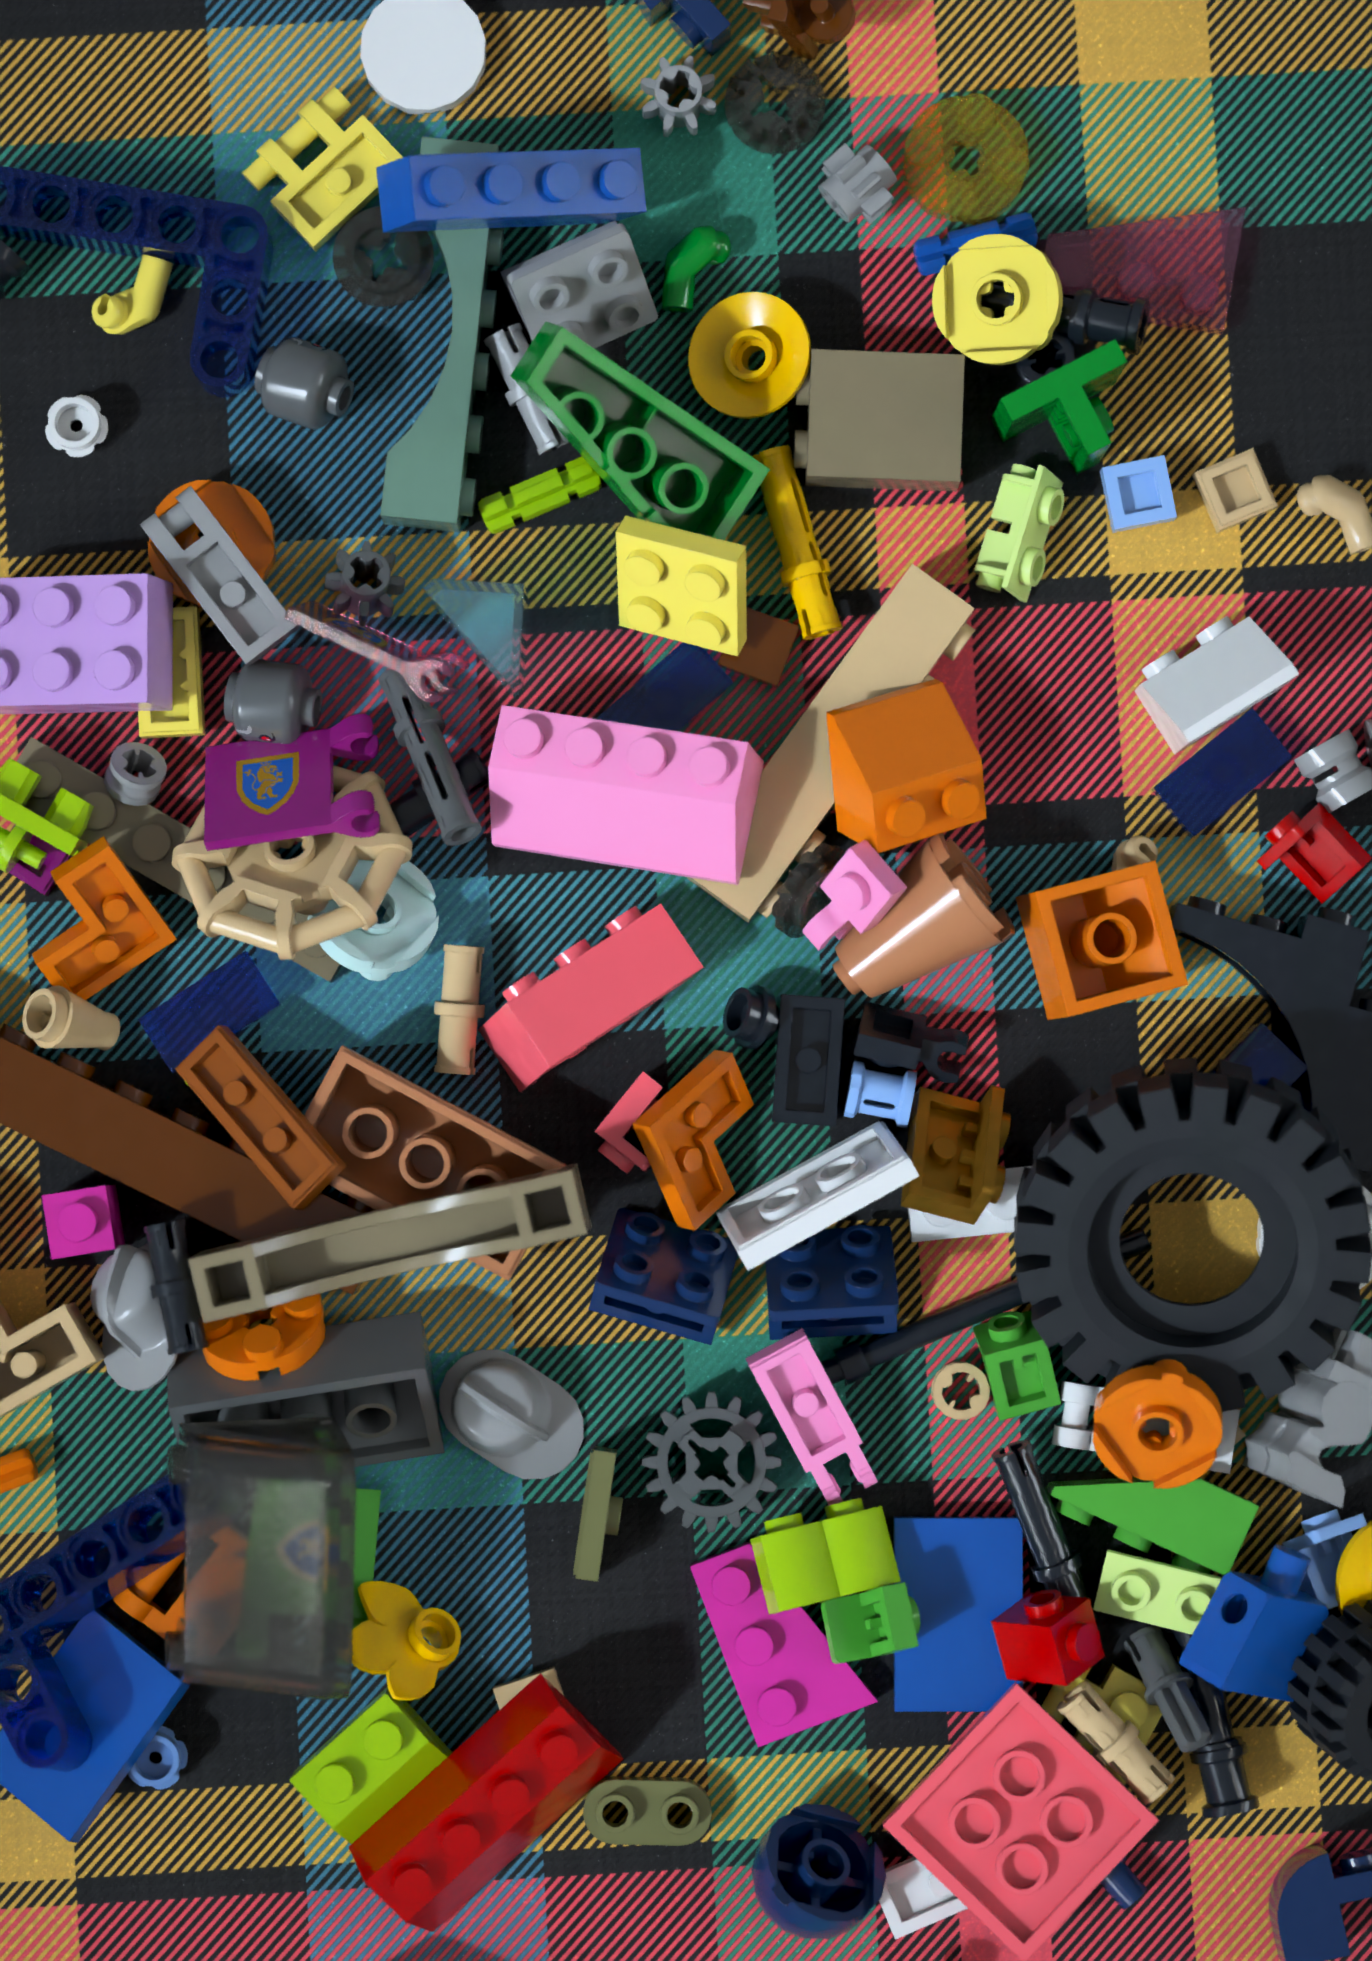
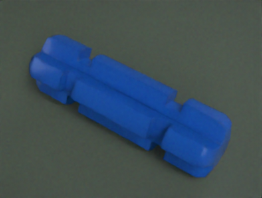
M1024 212L1005 217L1006 220L1003 224L998 225L997 220L947 232L948 235L945 239L940 240L939 236L935 235L917 240L913 247L917 268L920 274L925 276L939 273L943 265L946 266L950 258L960 251L959 248L971 239L983 235H1011L1035 247L1038 242L1035 222L1030 213Z

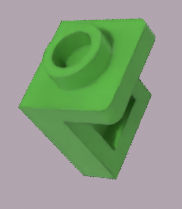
M906 1582L881 1586L859 1594L825 1600L821 1603L830 1656L835 1664L889 1655L919 1646L916 1634L920 1630V1614L915 1600L908 1596Z

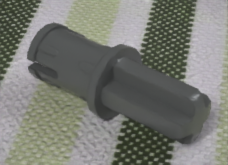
M1148 1626L1136 1631L1129 1636L1131 1640L1124 1642V1648L1136 1666L1147 1689L1144 1693L1146 1702L1149 1705L1158 1706L1181 1751L1188 1753L1205 1746L1211 1740V1733L1189 1690L1193 1685L1191 1675L1188 1672H1183L1176 1662L1164 1633L1159 1626Z

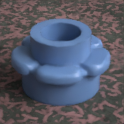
M165 1726L160 1727L128 1772L133 1782L142 1787L152 1786L157 1790L172 1786L178 1781L180 1769L185 1768L187 1765L188 1752L184 1742L176 1740L173 1730ZM156 1751L161 1754L162 1760L160 1763H153L150 1760L152 1752Z

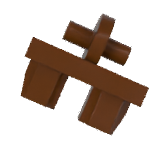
M743 0V4L748 11L761 14L760 25L766 33L782 36L798 57L816 60L819 50L816 42L832 44L840 41L850 33L855 23L856 11L851 0Z

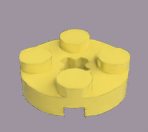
M1005 234L983 235L971 239L959 248L960 251L950 258L947 265H943L933 287V314L937 327L944 337L950 341L955 349L970 359L990 365L1016 363L1047 346L1052 339L1054 329L1059 323L1063 307L1061 281L1047 255L1022 239ZM1000 281L1003 282L1006 292L1014 294V304L1005 308L1003 317L994 318L992 309L982 307L981 298L982 295L991 294L993 283Z

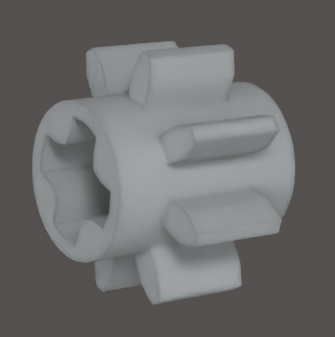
M689 55L683 65L670 66L669 62L664 57L659 58L660 74L657 79L642 78L640 82L641 90L645 94L655 96L654 100L647 102L642 107V116L644 119H651L658 115L663 121V136L667 138L672 133L674 127L685 126L695 136L698 134L697 118L700 112L706 115H715L716 103L712 99L702 96V93L713 88L715 77L713 74H706L699 78L698 74L694 71L693 56ZM678 86L688 88V99H683L679 107H672L668 104V94H674Z
M844 143L822 162L824 167L821 170L828 178L818 186V189L829 206L845 222L850 223L861 213L864 219L871 224L893 205L891 201L894 197L887 189L897 181L896 175L882 156L871 146L866 144L854 154L850 147Z

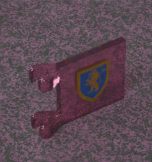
M314 600L291 606L287 610L284 617L285 620L402 674L412 691L418 698L426 702L441 701L443 699L442 694L452 695L458 693L459 687L447 684L441 676V672L446 676H453L454 668L449 662H453L466 670L470 667L469 660L463 654L451 651L427 654L367 625L360 626L359 621L342 613L336 615L333 609ZM425 678L439 693L432 692L426 687Z

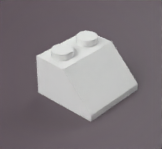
M1226 616L1195 636L1201 647L1181 659L1174 650H1171L1142 669L1147 680L1141 683L1134 691L1174 755L1280 690L1299 675L1293 663L1250 617L1233 625L1229 617Z

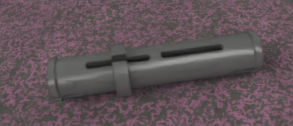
M401 664L385 671L378 681L380 687L385 692L397 722L393 728L395 737L399 745L407 747L422 789L427 796L441 830L443 842L447 846L462 845L476 838L481 833L482 826L475 816L459 771L454 764L442 733L445 729L444 720L440 711L431 708L415 665ZM414 716H415V718H416V720H417V723L419 724V726H420V728H421V731H422V733H423V736H424V738H425V741H424V739H423V737H422L421 732H420L419 729H418V726H417V724H416V721H415V719H414ZM435 767H437V770H438V772H439V775H440V777H441V780H442V782H443V785H444V787H445V790H446V792H447V794H448V798L446 797L445 792H444V790H443V788H442V785H441L440 780H439V778H438V775H437V773H436Z

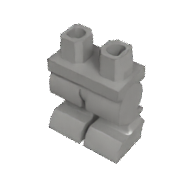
M1336 1327L1333 1331L1336 1350L1314 1372L1302 1362L1293 1367L1295 1385L1278 1394L1280 1412H1265L1263 1422L1257 1430L1245 1437L1244 1441L1247 1450L1242 1465L1297 1492L1342 1508L1345 1495L1342 1478L1338 1474L1324 1470L1319 1461V1456L1322 1449L1330 1446L1363 1444L1372 1428V1339L1353 1330L1348 1332Z

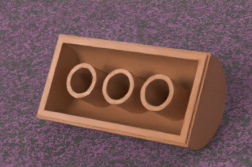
M344 1045L340 1047L304 1115L347 1165L329 1185L375 1210L568 1166ZM528 1248L468 1258V1260L509 1281Z

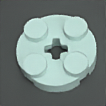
M358 860L347 881L357 892L374 861ZM409 861L402 864L381 903L386 909L383 917L386 923H376L367 931L357 928L319 943L320 946L340 965L359 972L368 980H386L392 973L410 968L427 952L438 929L439 915L436 917L437 911L433 903L436 895L432 884L415 865ZM333 899L329 900L327 906L321 912L309 915L307 920L340 907Z

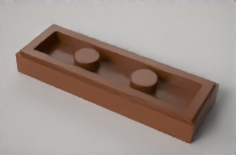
M218 1025L175 1068L294 1210H303L347 1167L228 1026Z

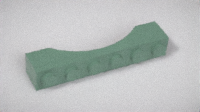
M422 137L420 155L499 152L498 144ZM504 228L431 231L448 269L452 290V333L445 366L430 401L410 430L387 452L380 513L385 525L460 533L462 516L473 517L477 479L466 478L468 454H480L482 444L483 416L473 415L475 390L487 391L490 353L480 352L482 328H494L497 290H488L487 280L489 265H501Z

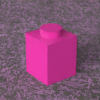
M103 1185L42 1195L51 1259L115 1250L118 1245H125L116 1185Z

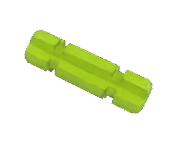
M579 457L565 463L567 470L558 473L556 468L509 487L511 493L506 496H502L501 491L481 499L478 503L479 511L490 533L498 534L514 527L515 523L513 520L522 517L523 521L526 522L571 503L569 496L576 493L580 499L599 491L602 487L600 476L583 457Z

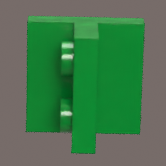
M1116 339L1002 397L991 419L1002 442L1048 419L1077 475L1099 464L1112 443L1107 434L1114 431V426L1102 401L1097 396L1090 400L1088 398L1115 385L1127 364V360Z

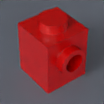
M1057 1590L1029 1593L991 1621L1007 1680L1067 1686L1105 1657L1090 1598L1061 1596V1593Z

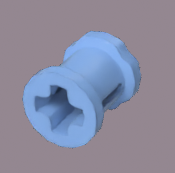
M854 1060L843 1117L853 1118L857 1113L893 1119L897 1127L907 1128L914 1098L917 1072L907 1071L904 1076L868 1070L865 1069L864 1062Z

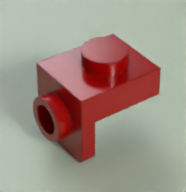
M1319 802L1302 819L1292 810L1264 836L1273 846L1257 862L1266 870L1279 858L1323 904L1358 873L1372 857Z

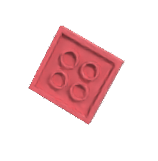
M1015 1681L882 1822V1826L1022 1961H1027L1159 1819Z

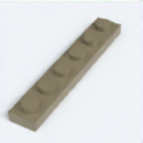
M31 737L17 762L41 775L42 778L25 807L44 817L61 787L94 806L87 828L80 839L92 844L104 836L124 864L193 903L181 872L172 866L173 849L184 842L191 828L149 804L133 806L120 802L107 791L104 778ZM227 866L209 869L208 872L217 894L233 883ZM247 903L238 913L276 925L275 911ZM296 913L297 924L307 921L309 915ZM320 944L296 952L295 958L292 959V961L331 983L342 966L333 960L322 949Z

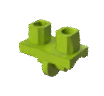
M11 758L0 768V816L16 825L11 832L0 826V870L5 873L10 872L19 859L37 870L40 869L47 857V853L29 843L32 835L37 836L70 856H74L85 849L89 843L80 838L87 828L94 806L61 787L44 817L26 808L25 806L42 776Z

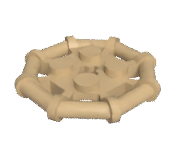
M333 765V792L338 793L334 797V802L358 790L371 792L375 799L374 811H378L380 815V829L376 835L364 838L332 832L207 851L204 844V805L182 844L177 845L172 853V866L181 872L198 913V928L210 938L222 935L278 953L280 960H292L295 958L296 952L357 928L369 930L378 922L376 912L401 865L412 858V841L403 835L384 793L385 781L373 771L362 774ZM295 841L302 842L303 853L296 858L282 859L281 855L276 852L280 847L290 849ZM358 860L374 861L357 892L347 881ZM227 866L233 883L217 894L208 871L210 868ZM332 899L340 907L297 924L296 913L303 915L317 914ZM247 903L275 911L276 925L238 913Z

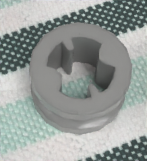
M138 742L124 743L117 746L110 757V765L104 774L105 787L115 799L124 804L133 806L147 805L153 802L159 795L161 783L166 776L167 764L164 757L147 744ZM133 771L139 773L138 777L132 775Z

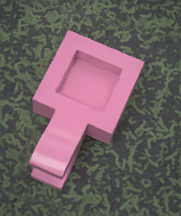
M864 840L847 850L820 885V888L832 901L807 923L802 932L818 951L823 949L833 936H836L838 940L844 938L853 927L862 934L878 925L907 889V886L868 841Z

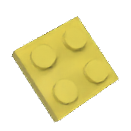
M625 515L616 530L619 626L738 657L747 641L746 546Z

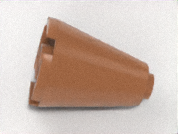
M941 833L928 838L897 874L907 886V889L878 925L862 934L853 927L835 946L839 960L832 964L841 982L853 995L862 990L870 998H874L999 945L1015 935V928L1004 907L994 914L989 908V905L993 903L989 895L993 891L961 848L951 838L945 841L944 834Z

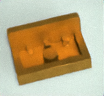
M991 1085L982 1101L977 1102L919 1087L913 1098L906 1151L919 1177L903 1185L902 1207L974 1225L988 1203L996 1204L998 1202L1006 1178V1168L998 1165L999 1150L1005 1145L1011 1123L1010 1114L1003 1112L1004 1088Z

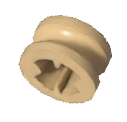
M954 1361L944 1365L935 1374L931 1383V1396L937 1408L944 1415L955 1420H967L977 1416L986 1407L990 1398V1386L986 1376L978 1367L967 1362ZM957 1372L967 1373L965 1380L970 1382L975 1378L978 1385V1393L971 1394L968 1397L969 1406L965 1408H953L956 1403L955 1400L950 1399L946 1403L942 1395V1388L952 1385V1374Z

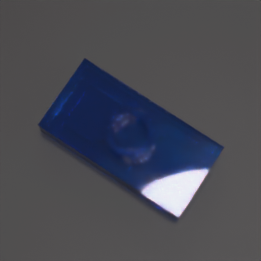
M682 642L596 719L680 732L733 685V681L704 648Z
M1251 708L1151 790L1187 834L1193 838L1292 758V756L1255 710Z
M244 951L138 1020L170 1071L175 1074L177 1073L175 1068L218 1025L228 1026L236 1035L282 1004L249 952Z

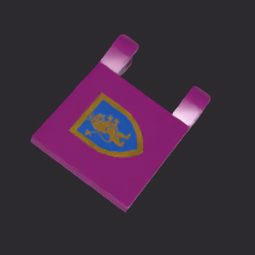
M367 714L351 715L331 728L302 732L294 742L289 744L248 740L205 747L204 844L206 850L211 851L332 832L360 838L376 835L380 829V815L378 811H374L375 799L371 792L367 790L353 791L334 802L333 756L366 761L374 759L378 755L379 740L373 734V721L371 717Z

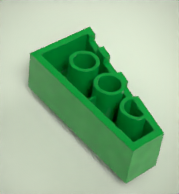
M545 321L510 375L638 519L725 540L770 471L761 462L562 326Z

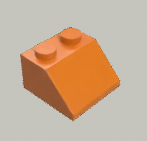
M937 679L929 680L826 712L838 832L858 843L867 840L877 853H882L987 819L982 758L943 682Z
M1156 860L1015 897L1047 1020L1067 1018L1188 985Z

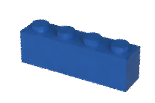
M640 148L408 155L376 168L383 233L603 224L614 220L620 221L647 212Z

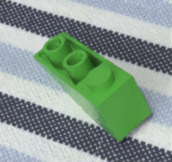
M1133 1477V1483L1120 1478L1054 1481L1049 1482L1047 1486L1049 1494L1059 1499L1055 1507L1057 1512L1087 1526H1090L1094 1516L1099 1517L1117 1526L1113 1535L1115 1539L1145 1553H1148L1152 1543H1155L1176 1553L1171 1563L1172 1565L1210 1574V1571L1213 1570L1225 1575L1231 1570L1259 1508L1252 1501L1200 1477L1183 1486L1169 1489L1154 1488V1481L1141 1480Z

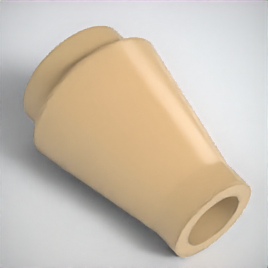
M58 985L35 991L27 1000L23 1010L22 1024L26 1035L34 1039L38 1046L46 1049L96 1048L105 1051L115 1045L120 1034V1021L115 1014L101 1010Z

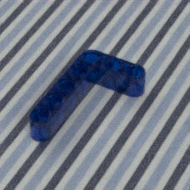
M0 166V187L7 190L5 204L0 208V236L137 258L149 255L175 264L204 268L190 350V365L201 386L212 395L220 398L233 397L246 389L254 372L274 251L273 238L263 216L259 212L242 204ZM53 197L69 199L70 208L68 214L62 220L56 223H47L40 220L41 207L48 199ZM115 207L131 209L133 211V218L125 230L119 233H110L102 229V220L110 209ZM177 217H188L196 222L193 235L182 243L167 241L164 238L167 224ZM248 226L259 232L256 245L245 253H235L226 247L228 236L239 227ZM238 288L247 292L248 302L240 313L226 316L216 310L218 297L224 291ZM220 350L234 352L238 356V364L231 375L224 378H214L206 373L207 361L213 353Z
M206 1460L187 1462L0 1582V1616L3 1620V1632L0 1637V1724L16 1755L24 1764L37 1769L69 1772L79 1768L87 1760L92 1749L90 1728L45 1641L232 1522L241 1514L247 1497L245 1483L237 1472ZM214 1477L218 1485L217 1495L209 1506L203 1508L199 1499L200 1490L208 1479ZM161 1512L164 1519L163 1530L155 1541L150 1542L146 1533L147 1524L155 1513ZM107 1546L110 1552V1563L107 1570L100 1576H97L94 1570V1559L97 1552ZM53 1580L57 1588L56 1599L51 1607L44 1610L41 1603V1593L44 1587ZM28 1669L32 1677V1688L29 1694L23 1700H20L16 1690L17 1681L20 1675ZM56 1725L60 1730L61 1744L57 1752L50 1757L45 1748V1738L48 1731Z

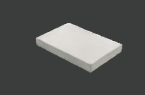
M877 1121L719 1208L716 1215L748 1271L914 1180L919 1175L909 1156L885 1123Z

